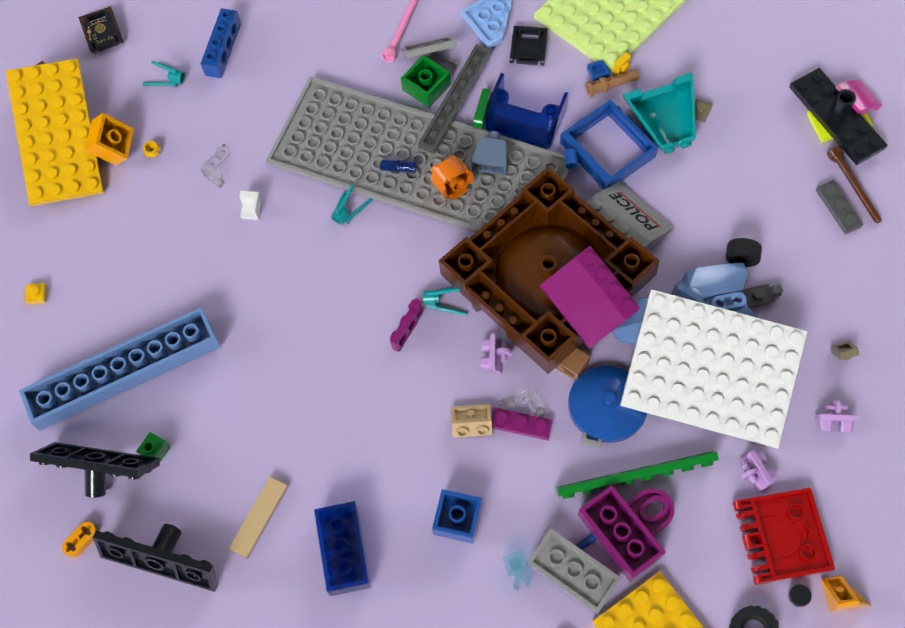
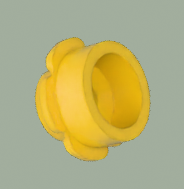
M148 141L143 145L144 155L148 158L158 156L161 150L160 146L154 141Z

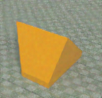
M842 575L821 579L829 612L871 606L848 585Z

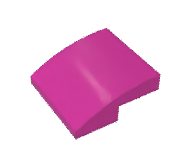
M861 80L846 81L835 87L839 92L844 89L854 92L856 101L853 108L858 114H866L870 109L878 110L883 106Z

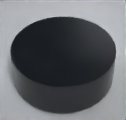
M797 584L789 590L788 598L794 606L804 607L810 603L812 594L808 587Z

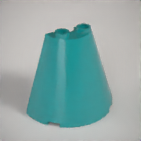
M692 73L676 77L672 84L642 93L641 89H637L623 94L628 106L659 148L664 151V154L672 153L679 147L685 149L692 146L691 142L696 139Z

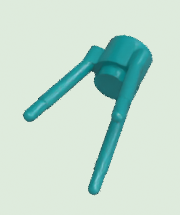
M152 60V64L169 71L167 78L171 82L142 83L144 86L177 87V84H183L185 71Z
M351 184L347 193H342L331 215V219L340 225H343L344 222L349 224L354 216L373 201L372 198L368 199L352 214L348 215L349 210L344 205L354 188V184Z
M459 287L423 291L424 305H429V309L467 316V312L436 305V303H440V294L458 292L461 290Z

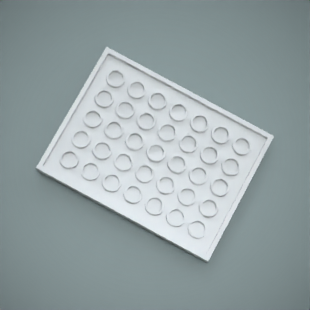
M651 289L646 302L620 406L778 449L808 331Z

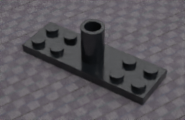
M820 68L792 82L789 88L856 166L887 148L886 142L864 117L854 110L853 105L856 101L854 92L847 89L839 92L835 88L834 83Z
M53 442L30 453V461L39 462V465L52 464L56 465L57 468L71 467L83 469L85 473V496L90 498L106 495V473L113 477L127 476L128 479L135 480L160 466V458L59 442Z
M163 524L152 547L134 542V540L128 537H117L108 531L100 532L96 530L92 537L100 558L215 592L218 586L214 565L206 560L198 561L186 554L178 555L172 553L182 534L181 530L174 525Z

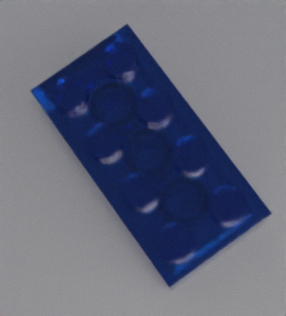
M352 501L314 509L327 593L330 596L372 588L356 502Z

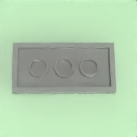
M552 528L549 529L527 562L530 567L596 614L599 613L621 577Z

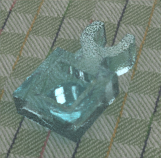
M523 550L502 556L508 577L513 575L515 577L513 582L515 590H519V580H523L526 583V587H529V580L523 575V572L529 571Z

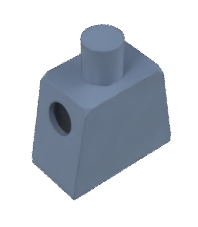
M491 131L489 138L482 137L479 139L471 161L472 171L506 175V141L499 139L500 133Z

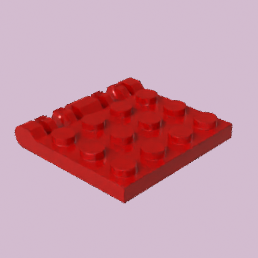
M811 487L733 502L735 511L751 508L749 511L737 513V519H746L753 516L755 522L743 524L739 527L740 531L757 530V532L742 535L745 551L762 548L760 552L748 554V560L765 558V565H756L751 568L752 573L768 570V573L753 576L755 585L836 570Z

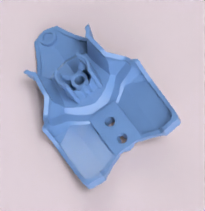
M743 263L712 265L690 270L685 273L680 282L675 284L671 295L758 318L748 308L746 296L743 294L744 284L749 275ZM639 297L635 302L641 309L612 331L619 342L636 345L647 298Z

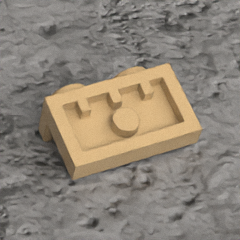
M490 404L451 407L453 437L492 435Z

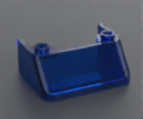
M500 73L489 102L485 120L486 130L489 132L496 131L501 136L543 149L550 148L567 110L568 92L564 93L559 106L548 104L543 107L541 113L508 104L509 94L504 90V73Z

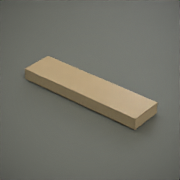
M269 477L231 543L230 551L246 559L249 558L284 496L288 485Z

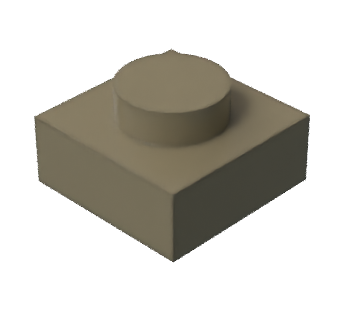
M696 98L694 102L695 119L705 122L713 105Z
M850 341L831 345V353L840 360H849L859 355L858 347Z

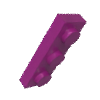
M494 407L492 429L548 441L553 420Z

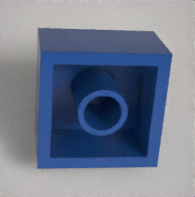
M442 489L432 527L433 535L474 544L483 505L482 498Z

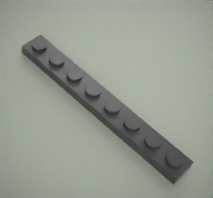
M478 44L475 45L418 143L419 149L435 154L489 60L492 49Z

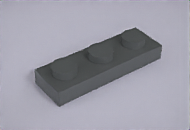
M834 180L817 187L816 192L845 235L863 226L862 221Z

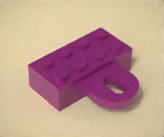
M611 485L579 509L578 517L629 582H632L663 558L666 553L654 538L655 535L670 524L674 516L673 501L665 492L653 488L646 489L626 503ZM659 501L663 504V510L654 517H647L644 514V509L653 502Z

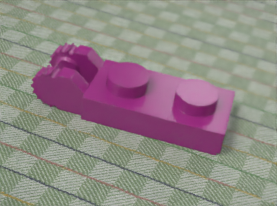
M417 298L409 303V311L406 315L402 316L399 327L390 336V343L395 351H401L422 316V303Z

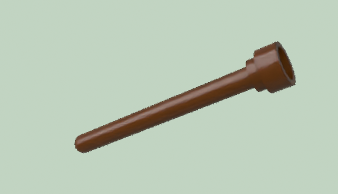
M840 146L834 147L827 153V156L831 161L838 164L874 222L880 223L882 218L844 161L843 150Z

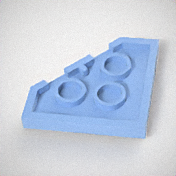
M479 0L461 10L460 15L482 43L491 49L503 42L512 0Z

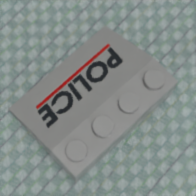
M620 181L595 194L586 202L627 238H634L648 251L674 228Z

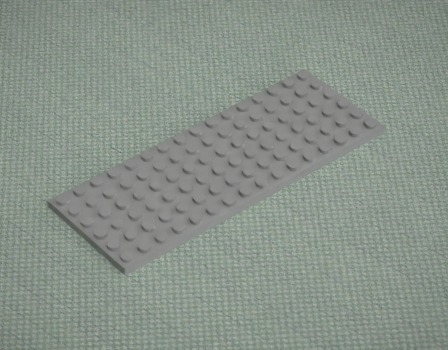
M312 76L309 77L266 160L268 165L347 191L351 184H354L353 193L475 233L521 194V189L547 167L565 181L570 169L565 167L563 154L501 135L499 139L506 141V175L472 171L471 161L479 139L482 137L489 138V131L453 121L437 151L433 154L419 149L418 143L433 119L434 114ZM450 155H455L474 175L473 183H469L467 186V192L453 200L450 198L446 199L431 182L432 167L440 164Z

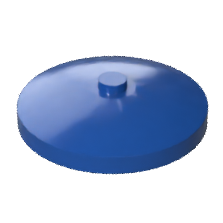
M600 366L589 369L575 380L568 397V410L573 423L582 433L584 431L587 433V436L595 440L601 439L602 442L613 443L626 440L640 430L647 413L620 406L628 375L627 371L612 366Z

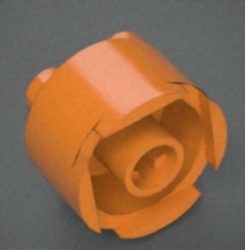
M450 155L446 160L434 165L431 169V182L446 199H457L465 194L468 190V184H472L474 180L473 173L455 155Z

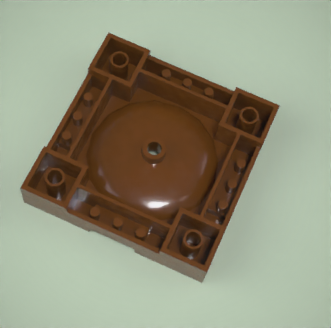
M547 167L521 189V194L470 238L466 236L439 259L438 262L440 274L454 288L459 287L461 289L459 292L479 311H484L506 332L507 337L549 374L583 343V340L540 288V285L591 246L629 295L633 297L657 275L660 260L634 238H627L577 196L575 189Z

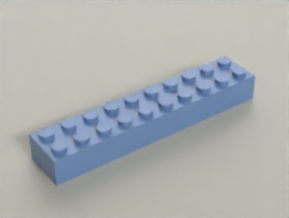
M202 307L20 389L19 392L31 424L41 431L212 352L221 346Z

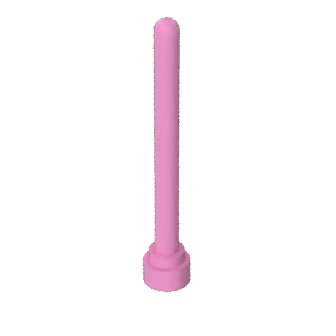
M418 0L410 1L390 46L383 50L381 57L385 61L393 62L397 55L396 47Z

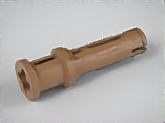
M635 69L610 78L600 77L597 81L585 82V89L588 96L593 97L594 94L606 93L613 87L638 81L639 74Z

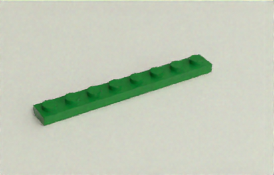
M715 451L705 452L557 486L555 490L559 497L562 496L563 499L575 497L574 493L577 492L590 494L595 492V488L599 487L606 490L611 485L615 487L614 484L621 482L622 485L635 483L634 479L642 478V481L654 479V475L660 473L662 476L674 474L673 470L681 469L682 472L693 470L695 465L701 464V467L714 465L713 461L719 460V457Z

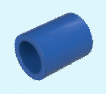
M573 148L565 150V167L567 169L577 168V150Z

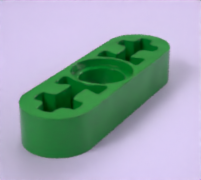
M482 89L474 116V128L483 129L491 102L492 89Z

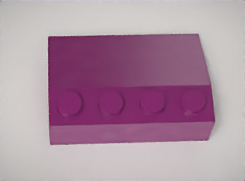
M591 246L540 285V288L589 349L641 309Z

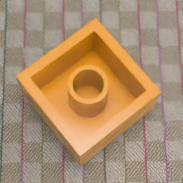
M102 113L91 121L85 151L111 164L118 165L128 159L134 128Z

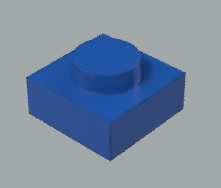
M603 60L587 65L586 69L592 81H597L600 77L609 78L610 72Z

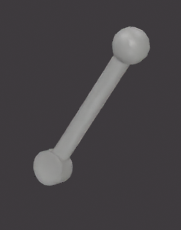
M433 53L426 54L427 57H434L447 62L455 68L459 65L455 60L451 61Z

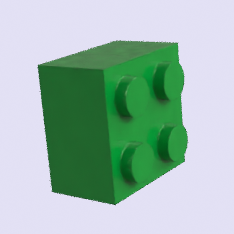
M422 55L401 77L402 90L430 108L451 85L450 72Z

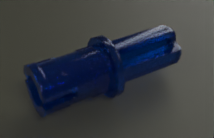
M400 159L398 161L381 160L380 170L394 171L397 174L400 172L416 174V162L400 161Z

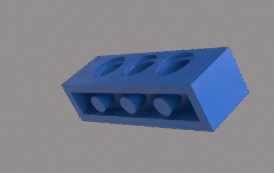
M220 9L200 63L205 76L222 79L241 26L238 12L235 10Z

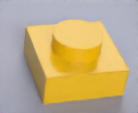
M625 52L614 63V75L626 73L629 70L631 56Z
M27 284L24 302L27 305L46 303V284Z

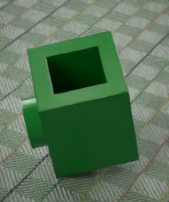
M149 432L136 450V453L160 458L161 462L171 446L162 438Z

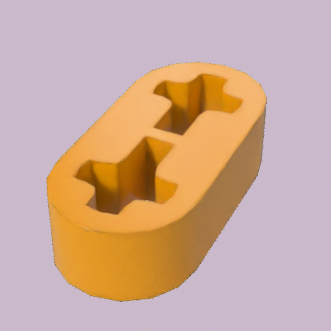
M91 522L80 524L64 541L62 545L63 553L71 558L81 555L94 541L92 537L96 530L98 531V528ZM86 528L90 529L91 534L89 536L84 531ZM71 544L75 545V551H72L69 547Z

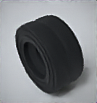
M749 238L732 239L727 244L726 260L730 264L743 263L745 267L756 266L761 260L762 246L759 242Z

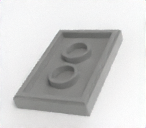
M446 37L403 47L401 50L405 58L457 47V44L453 38Z

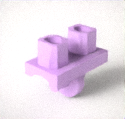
M490 334V339L481 341V349L484 353L489 352V357H482L480 366L484 370H493L495 373H501V364L507 362V357L512 356V350L507 348V343H502L501 339L496 338V334Z
M834 399L832 405H826V411H832V414L815 413V419L819 420L820 431L833 432V421H839V432H852L854 421L858 422V415L840 414L841 412H847L848 407L842 406L840 400Z
M755 450L750 451L747 456L740 460L745 471L741 476L742 479H750L759 492L764 491L778 478L774 470L770 469L767 471L764 467L767 458L763 452L756 453Z

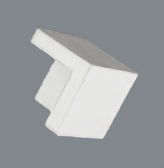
M240 191L239 197L242 202L240 217L242 219L258 220L262 204L259 192Z

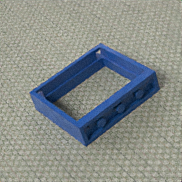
M611 99L560 134V144L565 150L570 148L577 150L578 163L603 190L619 181H623L656 157L658 150L654 141L650 140L645 135V132L633 123L631 117L626 116L620 106H617ZM607 116L644 152V154L612 176L575 140V138Z

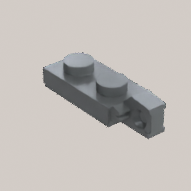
M763 284L743 290L748 308L750 309L770 304V302L775 300L774 297L781 296L783 292L781 284L771 287L769 284Z

